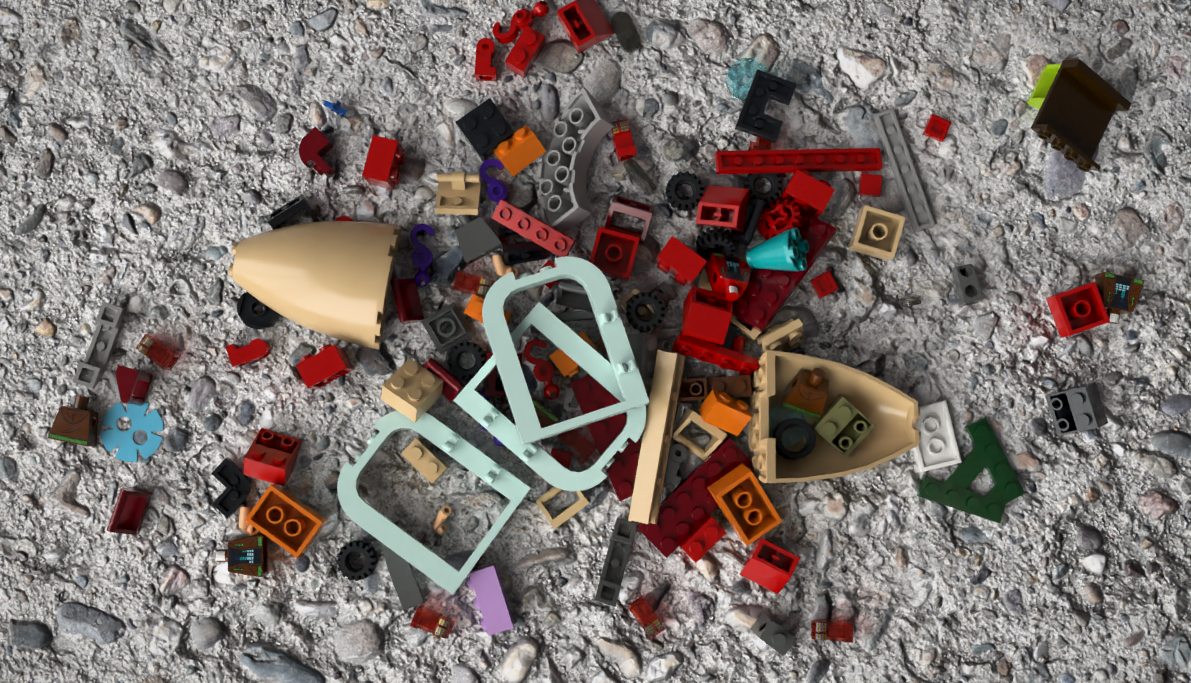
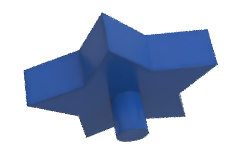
M325 100L323 104L330 111L338 113L343 117L347 110L340 107V101H337L335 104Z

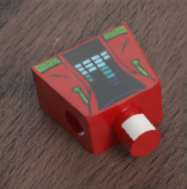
M715 252L712 253L705 266L712 290L725 294L728 301L737 300L743 295L749 284L750 267L747 260Z

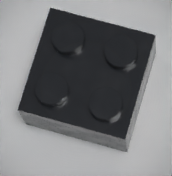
M491 98L456 121L458 129L481 161L494 153L493 150L500 143L508 140L515 134Z

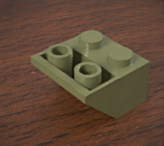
M839 395L822 413L821 418L817 419L811 426L847 458L876 425L842 395Z

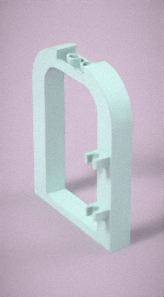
M565 256L555 258L554 268L546 266L541 268L539 273L532 275L531 272L524 273L518 276L519 279L516 280L513 272L502 276L491 286L484 299L482 308L484 328L523 446L648 405L650 402L608 280L598 267L578 257ZM568 278L576 280L587 292L623 402L541 428L504 317V307L509 298L518 292Z
M540 302L511 333V338L515 345L528 329L534 326L614 397L623 402L611 363ZM493 355L453 400L545 481L556 488L566 491H583L602 482L607 475L601 469L603 467L609 468L615 460L613 458L614 454L617 451L621 453L629 444L626 441L628 438L635 443L638 441L646 423V406L627 411L626 424L623 430L596 462L588 469L574 471L560 464L536 442L523 446L517 426L476 391L497 366Z
M396 410L386 414L374 424L373 427L380 432L378 434L374 433L367 442L368 448L365 452L360 451L355 457V465L353 466L346 461L342 467L337 484L339 502L346 515L354 523L453 595L531 488L430 414L425 412L415 423ZM413 430L419 433L510 500V503L460 571L368 504L360 494L359 479L389 437L395 432Z

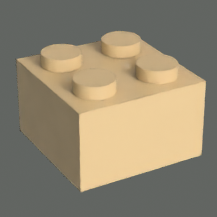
M864 205L859 209L848 249L886 261L893 259L906 217Z
M409 358L382 385L381 400L416 423L442 395L443 380Z

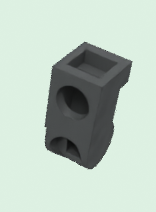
M968 264L954 267L952 274L958 293V306L972 305L983 300L973 265Z
M675 444L670 447L664 481L676 486L679 485L681 480L676 474L681 462L686 459L688 454L687 449L681 444Z

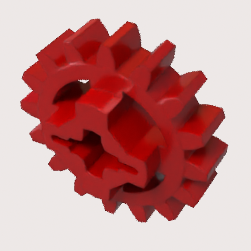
M779 199L775 205L769 203V209L763 208L765 213L764 215L761 214V221L758 222V231L765 240H768L787 229L802 227L800 221L804 218L801 215L802 211L794 201L789 202L788 199H785L782 203Z

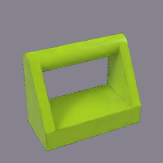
M1047 64L1043 68L1027 104L1040 110L1061 64Z

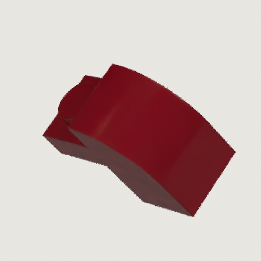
M315 126L301 140L299 146L300 158L304 165L308 168L313 166L321 176L325 174L330 178L335 174L334 170L322 159L334 146Z

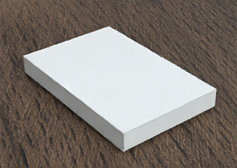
M946 400L918 406L920 409V419L916 420V428L921 431V439L919 445L913 448L918 471L924 472L962 463Z

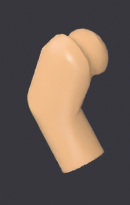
M502 254L492 256L498 276L502 277L510 272H513L515 278L518 276L517 268L504 264Z
M242 506L240 507L239 527L249 536H255L259 533V530L245 521L251 512V507Z

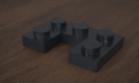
M757 69L735 129L775 143L783 121L764 115V110L769 99L789 106L797 84Z

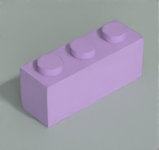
M496 563L472 570L469 573L470 577H467L470 589H474L476 594L474 603L477 611L481 610L483 616L480 619L483 631H487L490 636L514 628L515 623Z

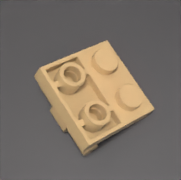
M463 171L437 173L439 185L435 206L436 214L479 215L482 190L480 174H466Z
M791 318L780 325L777 323L768 328L767 332L758 336L755 340L758 345L762 344L763 353L766 350L784 352L790 348L795 349L804 341L803 324L799 318L795 321Z

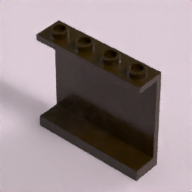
M1080 59L1063 60L1031 129L1037 133L1040 139L1050 143L1051 148L1064 154L1065 159L1074 162L1079 170L1089 172V170L1099 171L1101 166L1094 162L1092 157L1114 111H1128L1132 103Z

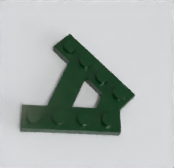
M982 417L964 426L975 447L945 482L922 476L916 496L1000 523L1006 503L1025 494L987 418ZM986 467L994 483L991 490L985 496L966 490L982 469Z

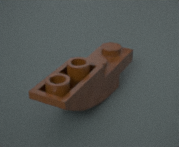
M751 375L682 379L678 401L705 400L712 390L719 393L725 392L731 398L753 396Z

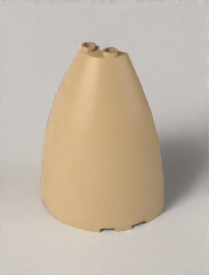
M319 221L270 230L242 239L239 243H234L232 255H235L234 264H230L228 275L232 276L235 283L257 300L283 317L307 329L348 343L380 350L393 267H395L402 226L367 221Z
M766 350L760 357L759 364L761 367L758 371L754 372L752 386L755 387V391L752 394L753 396L749 398L748 409L752 418L748 422L749 449L754 451L755 455L752 458L754 471L760 473L759 480L763 483L805 482L842 477L870 469L919 445L921 431L916 428V420L920 419L918 401L892 385L847 365L807 355ZM814 368H820L825 372L824 378L829 380V388L823 412L839 395H842L876 425L847 458L816 431L815 447L805 458L796 460L785 459L776 452V438H772L779 423L784 420L799 418L812 425L817 420V418L781 406L784 389L799 371L803 370L812 373ZM788 427L782 434V444L789 451H800L806 444V435L799 427Z

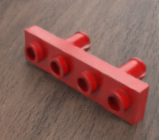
M504 199L500 200L491 217L559 257L568 256L576 242L570 236Z
M682 333L679 334L673 343L672 350L679 352L681 355L691 356L702 362H709L723 369L739 372L741 375L752 376L759 368V359L744 354L746 339L740 336L734 337L731 350L702 339L683 335Z

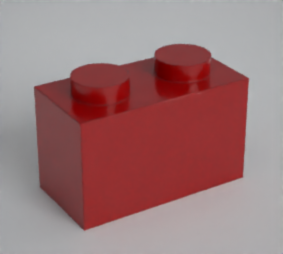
M526 25L505 60L507 69L525 78L546 44L545 35Z
M709 516L680 547L697 563L727 532Z

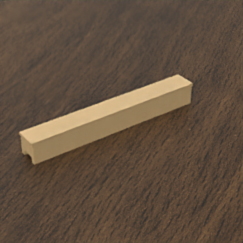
M663 350L657 351L649 397L650 402L647 409L628 521L657 524L685 356Z

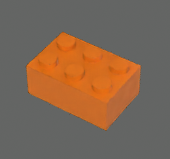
M744 464L739 465L707 487L737 537L746 546L782 522L753 472Z
M277 484L269 485L245 519L246 522L296 558L305 554L328 522L322 515Z

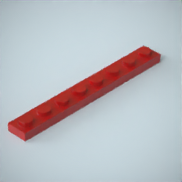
M880 148L716 151L715 153L717 174L794 173L797 169L800 171L803 169L808 172L880 171L883 168Z

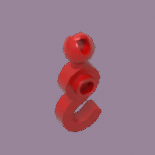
M537 1L531 11L528 9L518 10L513 15L510 29L506 33H502L503 28L501 24L496 22L492 30L494 37L502 44L512 42L518 36L519 30L523 31L526 25L529 27L533 26L534 18L537 16L545 17L549 13V5L545 1Z
M539 339L530 340L524 347V357L531 364H535L533 373L537 380L544 382V396L547 399L554 400L560 394V388L552 382L555 373L554 367L548 361L532 357L530 353L534 346L545 348L547 345ZM551 393H555L556 397L551 398Z

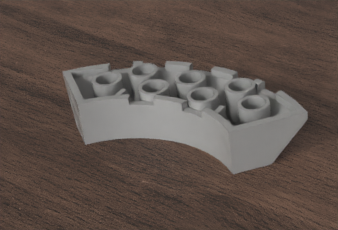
M584 87L566 104V110L560 119L556 118L554 122L556 125L551 136L548 135L544 143L546 152L543 155L542 163H539L537 178L540 180L537 197L540 198L541 208L539 210L543 222L559 231L577 226L592 214L586 194L588 166L597 145L607 132L614 127L606 111Z

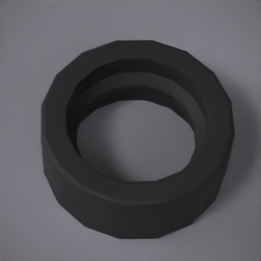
M792 418L784 420L773 431L772 438H776V452L785 459L796 460L805 458L815 447V431L803 419ZM791 426L799 427L806 435L805 446L797 452L787 450L781 440L784 430Z

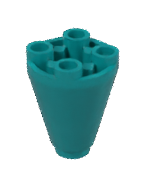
M791 228L747 251L746 260L749 267L757 269L802 271L807 269L806 253L809 252V245L807 240L802 239L798 228Z

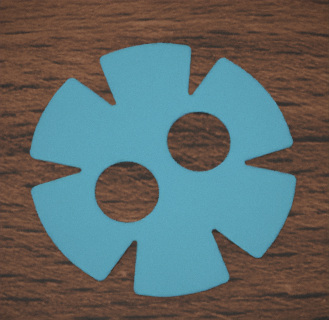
M118 402L105 414L102 424L113 429L101 431V439L108 452L120 445L115 458L125 462H137V449L143 458L146 459L160 446L163 438L151 432L163 430V422L156 409L144 416L149 403L144 402L142 406L127 404L126 412L122 404ZM125 416L131 420L132 425L128 431H120L117 428V421L120 417ZM137 430H144L147 433L148 439L142 445H138L133 441V434Z

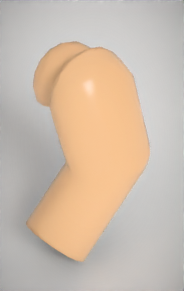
M448 505L440 509L433 524V530L437 531L439 535L444 534L448 530V526L444 524L452 512L451 507Z

